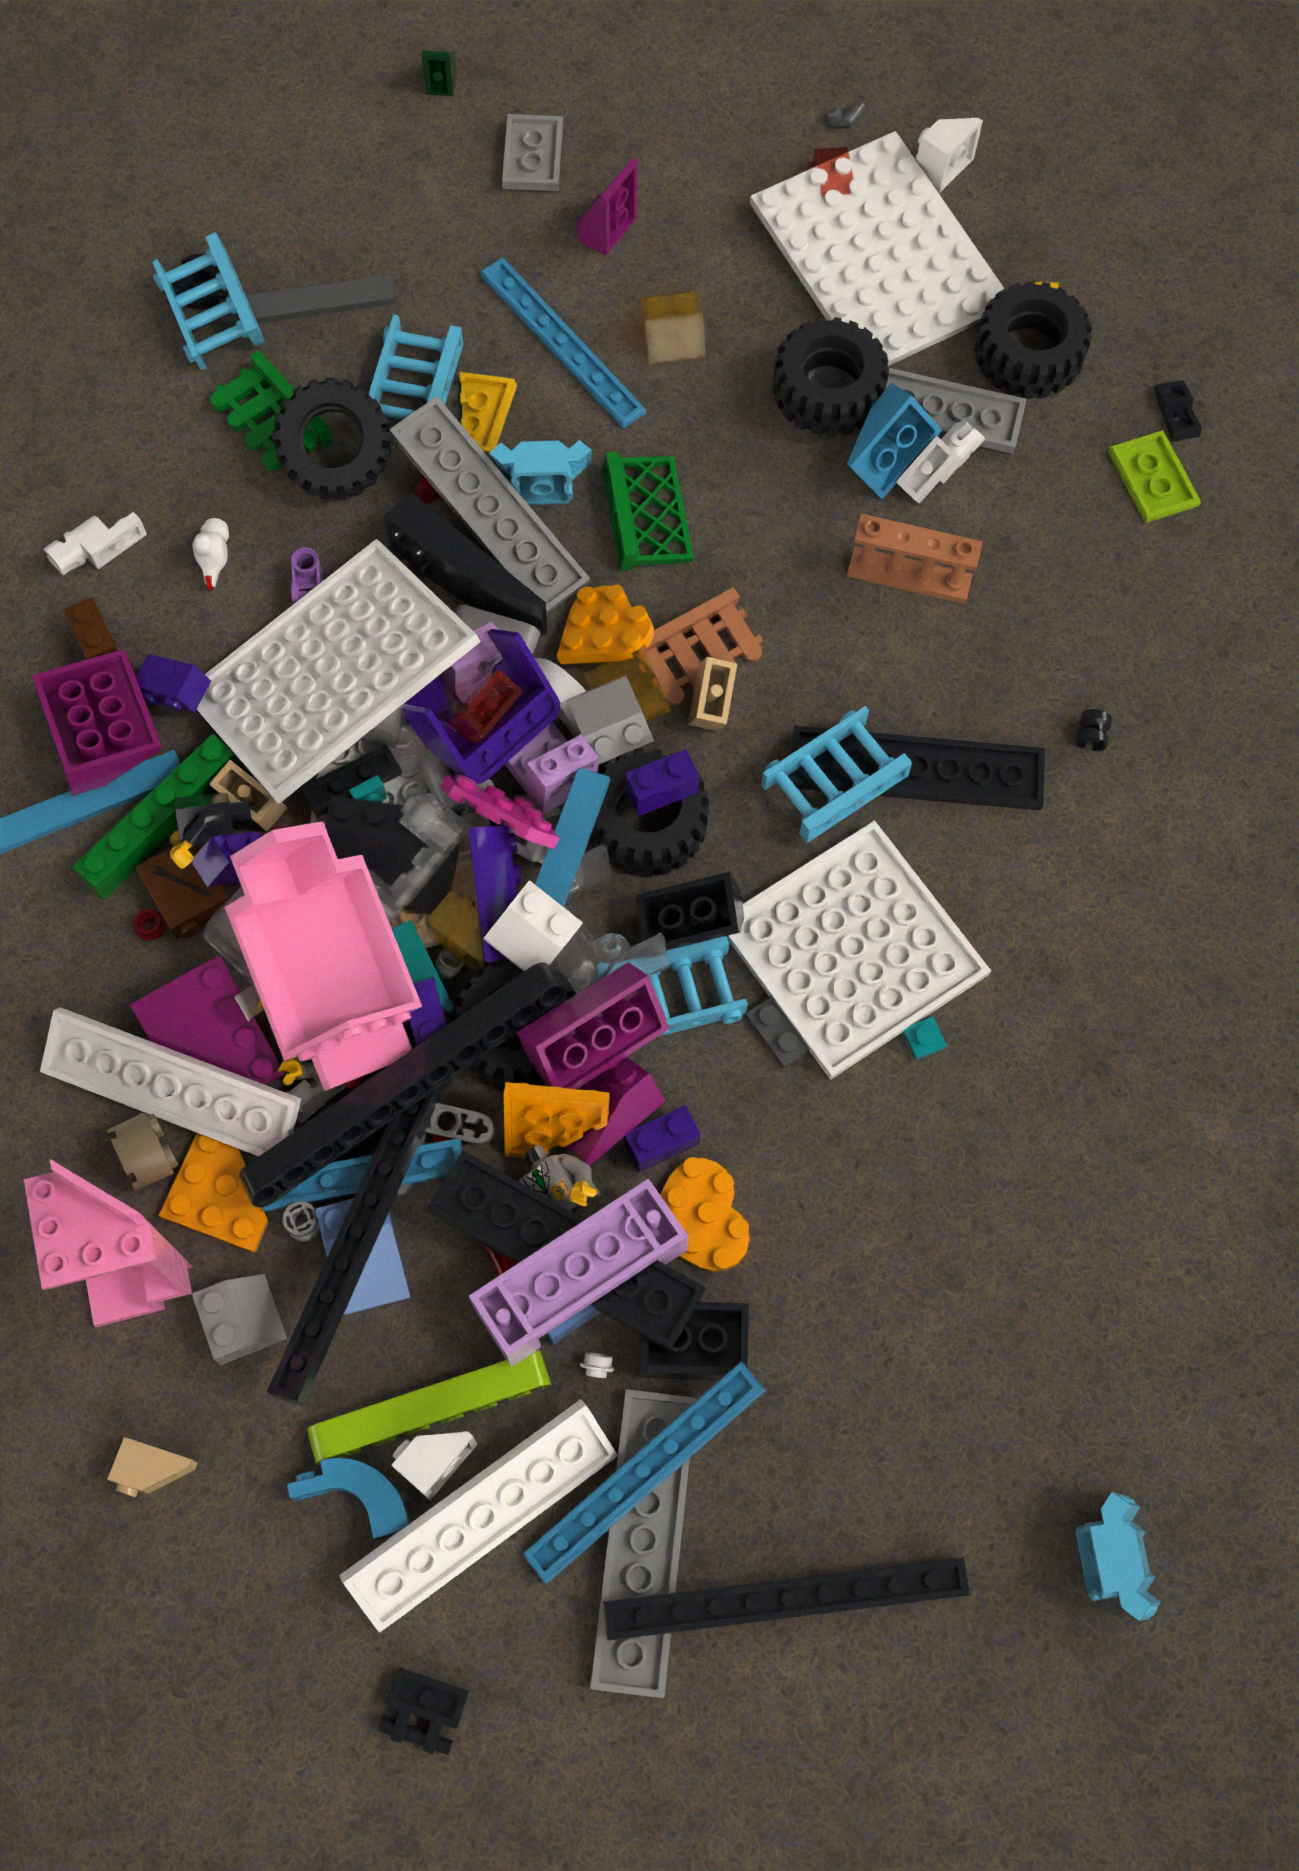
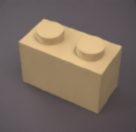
M706 657L698 665L688 725L719 731L727 725L737 663Z
M231 760L228 761L209 784L218 794L228 793L229 803L249 801L252 821L266 832L269 831L287 809L283 802L278 804L258 781Z

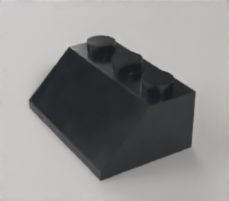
M730 871L636 895L642 950L645 956L740 933L744 921L741 890Z

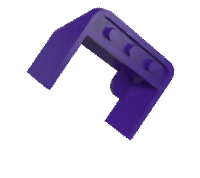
M491 629L487 632L503 658L493 667L490 675L491 684L497 695L455 732L447 722L437 720L431 709L407 704L400 708L430 752L458 775L466 776L477 784L487 781L546 728L558 716L560 711L558 696L519 632Z

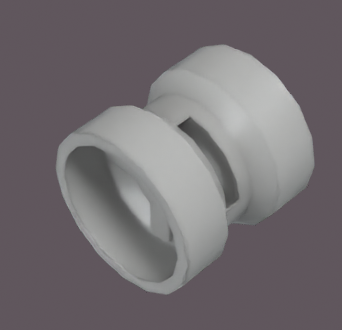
M303 1201L294 1202L284 1211L283 1225L292 1238L305 1242L317 1236L320 1227L316 1210L311 1204Z

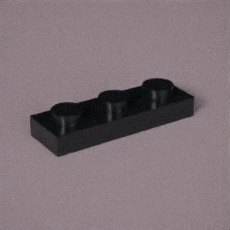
M387 744L301 787V790L315 816L319 818L328 813L331 796L351 798L349 790L377 775L382 783L385 784L402 775V770Z

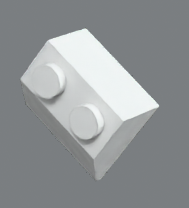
M980 118L940 119L930 128H925L918 139L919 149L915 160L938 192H941L974 159L983 122Z
M529 880L483 940L521 970L526 971L537 963L544 962L550 965L583 922Z
M469 1432L416 1436L412 1442L406 1439L393 1454L396 1460L392 1466L425 1497L431 1500L478 1444Z

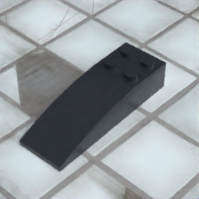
M410 492L384 515L391 552L399 560L405 558L409 561L412 569L421 578L427 576L435 584L474 608L533 625L540 631V635H545L548 632L546 602L413 493Z

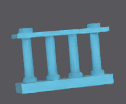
M216 232L205 237L210 249L206 250V254L168 272L165 271L158 259L152 261L157 271L153 275L154 280L160 291H165L187 345L183 346L184 352L190 363L195 361L201 370L207 368L202 354L241 336L243 338L249 337L255 347L265 342L228 253ZM210 265L213 267L218 266L220 272L216 274V278L179 295L175 294L172 283ZM219 289H223V291L228 289L230 296L226 297L227 301L186 319L182 309L183 306ZM231 312L233 314L238 313L240 320L236 321L237 325L196 343L192 330Z
M393 315L390 326H386L384 329V346L370 387L369 396L372 399H376L378 403H380L383 391L423 398L426 402L438 396L445 405L463 347L462 327L450 325L447 337L443 336L442 339L402 332L399 316ZM398 343L438 350L441 357L440 361L436 360L435 363L395 356ZM394 367L431 374L434 381L432 385L428 384L427 387L388 380L387 378L390 368ZM380 404L381 410L387 418L403 420L415 412V410Z
M866 706L857 712L855 710L849 711L841 718L840 723L783 760L772 761L763 771L762 788L766 790L777 783L802 814L799 834L806 843L909 775L912 762L904 753L896 759L893 757L889 758L865 729L864 725H866L869 713ZM853 733L878 763V771L871 776L868 774L864 775L838 742ZM826 750L831 753L854 782L853 787L845 793L836 789L813 760ZM800 767L805 769L829 799L828 804L819 810L809 804L788 778L789 774Z
M727 936L647 956L642 953L598 965L600 979L627 962L649 975L669 1026V1030L659 1036L721 1020L724 1024L734 1023L741 1020L742 1015L746 1014L748 1004L746 999L733 1000L721 961L724 958L723 955L728 954L729 942ZM705 961L706 964H709L721 1003L719 1006L703 1010L690 970L692 963ZM673 968V971L678 973L689 1013L670 1018L658 976L661 974V971Z

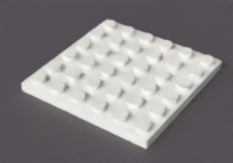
M875 821L743 904L744 921L740 933L727 936L730 944L769 997H772L830 1080L901 1034L912 1024L919 1022L987 977L991 972L990 968Z

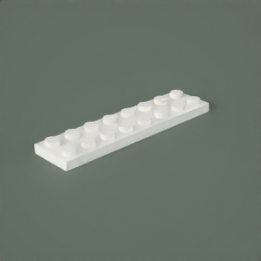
M60 1007L53 1010L40 1072L148 1114L154 1113L158 1118L256 1156L262 1155L293 1133L301 1098Z
M580 1399L344 1571L339 1577L380 1633L610 1463L618 1455L586 1404Z

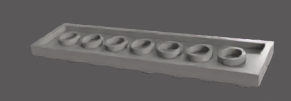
M833 366L817 367L806 373V376L812 382L825 388H843L855 382L849 373ZM889 368L886 389L893 383L910 394L942 429L938 437L943 438L956 423L964 418L973 429L975 428L985 437L980 447L1014 454L1027 399Z
M438 396L389 429L391 438L492 559L546 602V614H549L581 588L589 584V576Z
M626 1389L616 1471L696 1401V1398ZM690 1458L609 1529L590 1688L592 1690L664 1698L671 1633L607 1641L603 1602L676 1593Z

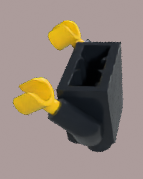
M228 793L175 798L178 829L170 836V842L174 846L170 851V857L179 868H185L194 859V856L188 851L189 848L192 846L197 847L203 838L234 833L232 822L252 820L249 801L229 803Z

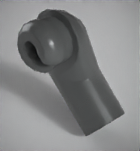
M855 101L848 111L841 113L840 108L832 107L826 113L827 123L833 128L851 127L865 112V105L860 101Z

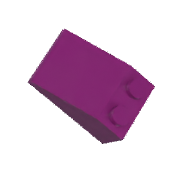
M633 157L603 193L597 194L590 209L580 215L576 224L578 241L606 256L637 219L638 159Z
M625 1057L579 1087L577 1090H596L598 1092L610 1093L607 1126L599 1130L591 1128L583 1132L581 1139L565 1146V1148L589 1165L607 1152L666 1101L651 1075L628 1057Z

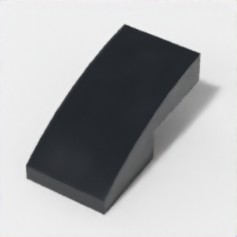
M1180 380L1157 384L1155 386L1156 398L1171 441L1200 437L1202 427L1192 410L1194 398L1185 381Z

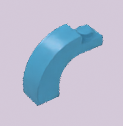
M345 1458L320 1460L323 1475L318 1476L317 1471L306 1472L295 1476L296 1482L287 1484L290 1499L293 1501L334 1491L354 1494L363 1502L367 1509L373 1539L376 1541L390 1538L410 1524L406 1505L395 1486L375 1468L356 1460Z

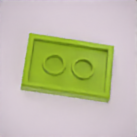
M1163 430L1109 447L1108 453L1145 523L1200 505L1201 501Z

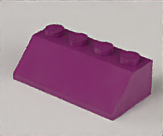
M627 962L516 1033L528 1060L548 1087L559 1086L567 1089H578L669 1030V1026L649 975Z

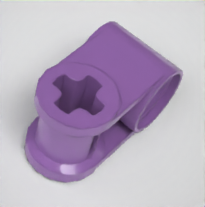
M299 548L291 557V595L293 604L323 581L318 554L311 548ZM305 565H313L309 569H301Z

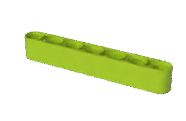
M535 1351L513 1367L505 1360L317 1423L306 1430L315 1463L320 1465V1460L329 1459L337 1455L339 1458H343L362 1451L361 1447L370 1444L375 1447L396 1440L395 1436L407 1432L408 1436L429 1429V1424L441 1421V1424L464 1417L463 1413L475 1410L476 1413L497 1406V1402L508 1398L509 1401L531 1394L530 1390L542 1387L544 1390L552 1384L541 1351Z

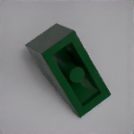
M422 51L426 95L454 96L457 72L455 52Z

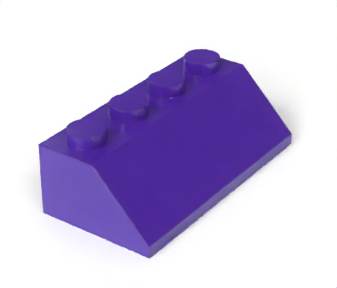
M506 825L468 828L484 962L505 960L507 958L483 940V938L516 898V885L522 884L520 866L513 865L511 853L518 852L516 834L514 832L509 833V828Z

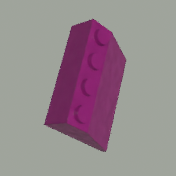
M125 649L31 675L73 796L106 786L162 750L161 742Z
M221 955L130 1004L146 1035L153 1043L264 1085L285 1075L284 1071H277L280 1063L255 1017L248 1021L234 998L241 992Z

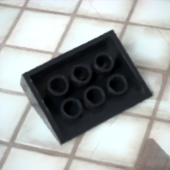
M331 796L325 828L337 859L358 855L363 856L383 909L447 917L463 830L460 812Z

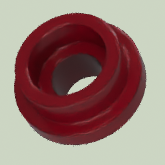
M154 909L140 911L133 920L134 933L144 941L156 940L166 930V921L163 915ZM147 922H155V927L153 929H144V926Z

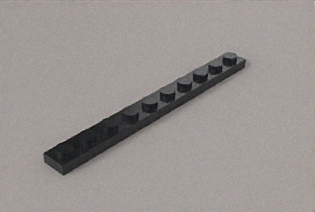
M441 1085L388 1122L267 1389V1393L272 1397L300 1406L304 1405L441 1096L444 1085Z
M963 1557L603 1602L606 1638L607 1641L961 1597L970 1595Z

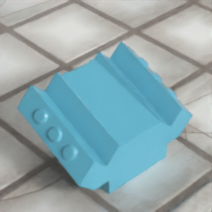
M559 440L521 441L512 451L500 443L489 453L490 460L511 481L512 486L528 505L569 504V501L573 498L572 480L592 463V450L580 440L571 448L566 447Z
M1111 1492L1101 1508L1103 1521L1084 1523V1525L1076 1527L1075 1534L1088 1597L1091 1601L1119 1597L1121 1607L1139 1621L1148 1620L1155 1614L1161 1602L1147 1592L1156 1576L1149 1569L1143 1541L1146 1531L1132 1522L1140 1506L1129 1496Z

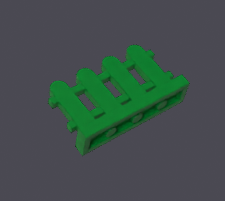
M258 350L250 356L253 368L247 370L244 367L239 371L240 376L224 387L221 384L215 386L216 392L211 395L210 402L213 409L219 412L231 408L233 412L227 417L229 427L234 431H241L247 427L250 430L245 435L248 449L257 451L265 447L268 451L262 456L264 467L267 470L274 471L281 467L274 450V443L272 442V431L275 429L274 419L276 413H280L281 407L279 405H281L285 398L289 399L293 395L292 391L294 388L263 353ZM266 385L268 389L265 390L262 386ZM254 391L257 396L242 406L237 403ZM270 411L275 414L260 425L255 423V421ZM319 416L314 417L304 431V448L309 453L316 450L314 445L316 443L323 450L333 444L330 429Z

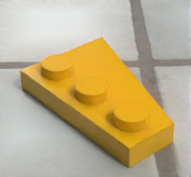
M460 372L461 425L490 458L489 453L497 446L517 388L516 381L512 378Z

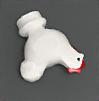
M218 518L206 520L201 527V533L196 535L192 543L195 560L203 571L204 581L209 591H213L216 587L219 573L224 568L228 558L226 542L229 538L228 525Z

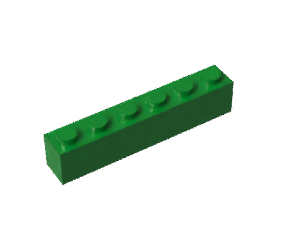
M214 734L208 737L73 866L81 881L105 900L136 870L135 866L143 863L178 829L175 798L215 794L216 791L209 784L228 761L231 760L241 768L235 753Z

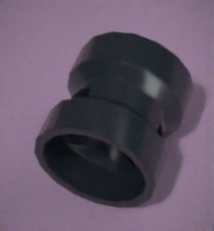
M1098 709L1083 711L1079 722L1082 728L1077 733L1076 745L1079 748L1085 749L1086 742L1092 741V751L1099 752L1105 750L1109 740V736L1106 733L1111 728L1112 716Z

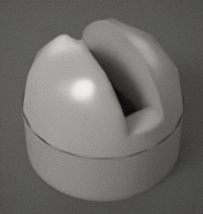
M445 949L439 953L435 962V969L439 976L452 978L460 972L464 961L456 951Z

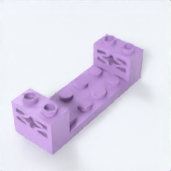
M493 622L474 630L481 642L439 675L442 684L469 719L497 695L491 684L490 675L493 667L503 658L487 633L491 629H497ZM551 722L513 756L505 766L542 814L566 802L578 768L598 773L600 757L582 735L567 741L554 723Z
M647 1179L469 1295V1298L481 1321L510 1366L513 1367L541 1348L540 1337L656 1260L668 1264L688 1250V1235L651 1181Z

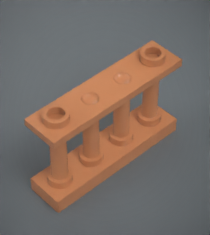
M861 513L854 543L862 544L863 548L854 546L847 577L966 604L973 574L967 573L965 570L976 571L983 542ZM875 548L891 551L893 555L875 551ZM905 555L921 558L923 562L907 559ZM935 562L951 565L954 567L953 569H950L942 566L935 565Z

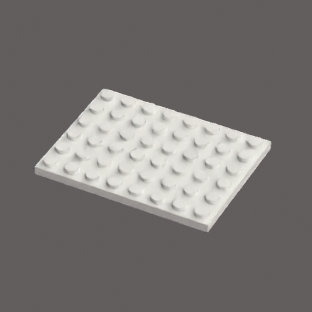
M896 131L750 196V205L826 320H833V317L842 318V321L847 323L850 320L859 324L858 327L861 329L867 328L873 333L872 338H878L883 345V350L887 353L889 360L888 366L979 324L989 300L993 299L995 294L1004 289Z
M376 539L208 671L205 675L211 680V683L196 710L279 804L481 641L470 627Z

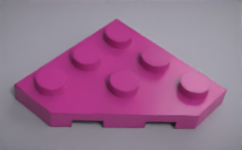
M445 775L441 788L448 797L459 803H462L465 798L467 799L466 803L476 809L478 814L496 824H500L503 819L504 825L514 830V834L525 840L555 849L559 836L552 830V824L542 818L543 814L534 809L532 801L517 795L515 799L504 796L505 792L494 786L487 785L486 789L476 786L474 780L463 775H458L457 778Z

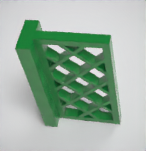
M606 452L601 470L620 572L632 570L633 566L693 562L694 556L674 456L619 458L618 452ZM668 465L669 475L664 480L652 472L654 467ZM624 468H635L642 474L634 481L625 474ZM645 477L658 485L652 493L640 485ZM662 489L674 495V500L670 505L657 497ZM633 490L646 498L641 506H638L629 499V495ZM650 502L663 510L657 519L644 510ZM668 514L679 521V526L674 531L661 522ZM638 516L652 524L645 532L634 525V520ZM655 528L668 536L663 544L649 536ZM674 540L684 547L685 554H674L666 547ZM643 541L656 550L653 555H640L639 546Z

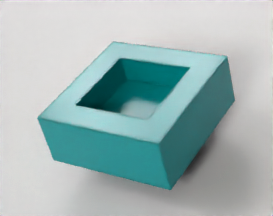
M378 775L349 790L351 799L383 802V800L387 799L384 785Z
M934 1017L912 1024L903 1031V1035L915 1060L944 1050L947 1047Z

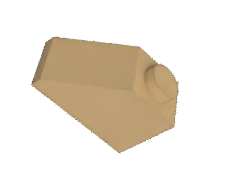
M124 1437L107 1480L117 1483L115 1491L136 1497L138 1491L149 1494L194 1471L197 1462Z

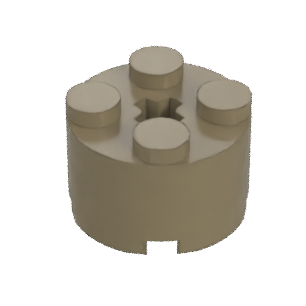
M143 1112L107 1129L111 1138L117 1136L111 1139V1142L126 1174L130 1176V1179L136 1176L138 1180L131 1183L135 1192L174 1174L173 1168L179 1166L169 1145L162 1146L158 1139L164 1136V1133L154 1113L147 1116L146 1112Z

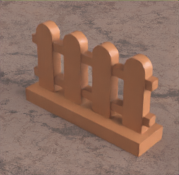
M734 587L655 629L650 645L646 648L644 644L639 650L632 653L633 658L630 659L632 664L640 660L642 664L638 666L641 674L647 672L656 685L658 691L654 695L658 701L664 698L669 705H679L684 698L682 687L688 684L693 688L695 687L698 665L701 662L691 647L698 643L706 655L711 658L736 663L734 659L740 655L748 662H756L760 659L762 655L760 644L763 643V639L760 634L754 637L743 620L747 616L744 609L742 608L739 611L736 609L740 596ZM718 617L720 621L712 625L710 621ZM724 629L736 645V648L728 651L717 634ZM693 632L694 635L686 639L684 635ZM664 646L668 648V650L662 653L658 652ZM671 658L675 659L685 675L678 680L675 679L665 661Z

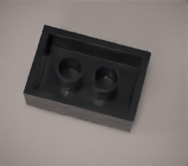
M699 1302L671 1352L641 1335L640 1378L720 1380L740 1361L748 1368L749 1303Z

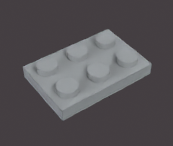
M507 115L502 175L503 189L559 192L563 116Z

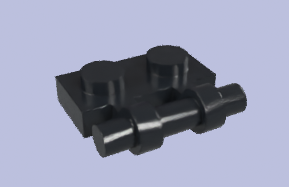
M398 1667L386 1705L400 1709L397 1720L383 1716L378 1732L390 1735L391 1740L402 1743L405 1740L422 1746V1751L434 1754L436 1751L449 1755L453 1740L440 1736L443 1725L458 1729L470 1691ZM411 1714L432 1720L429 1730L425 1731L408 1725Z

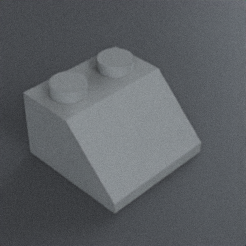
M626 675L567 699L581 735L600 757L599 764L654 741Z
M265 1274L225 1280L192 1293L213 1359L220 1365L287 1339Z

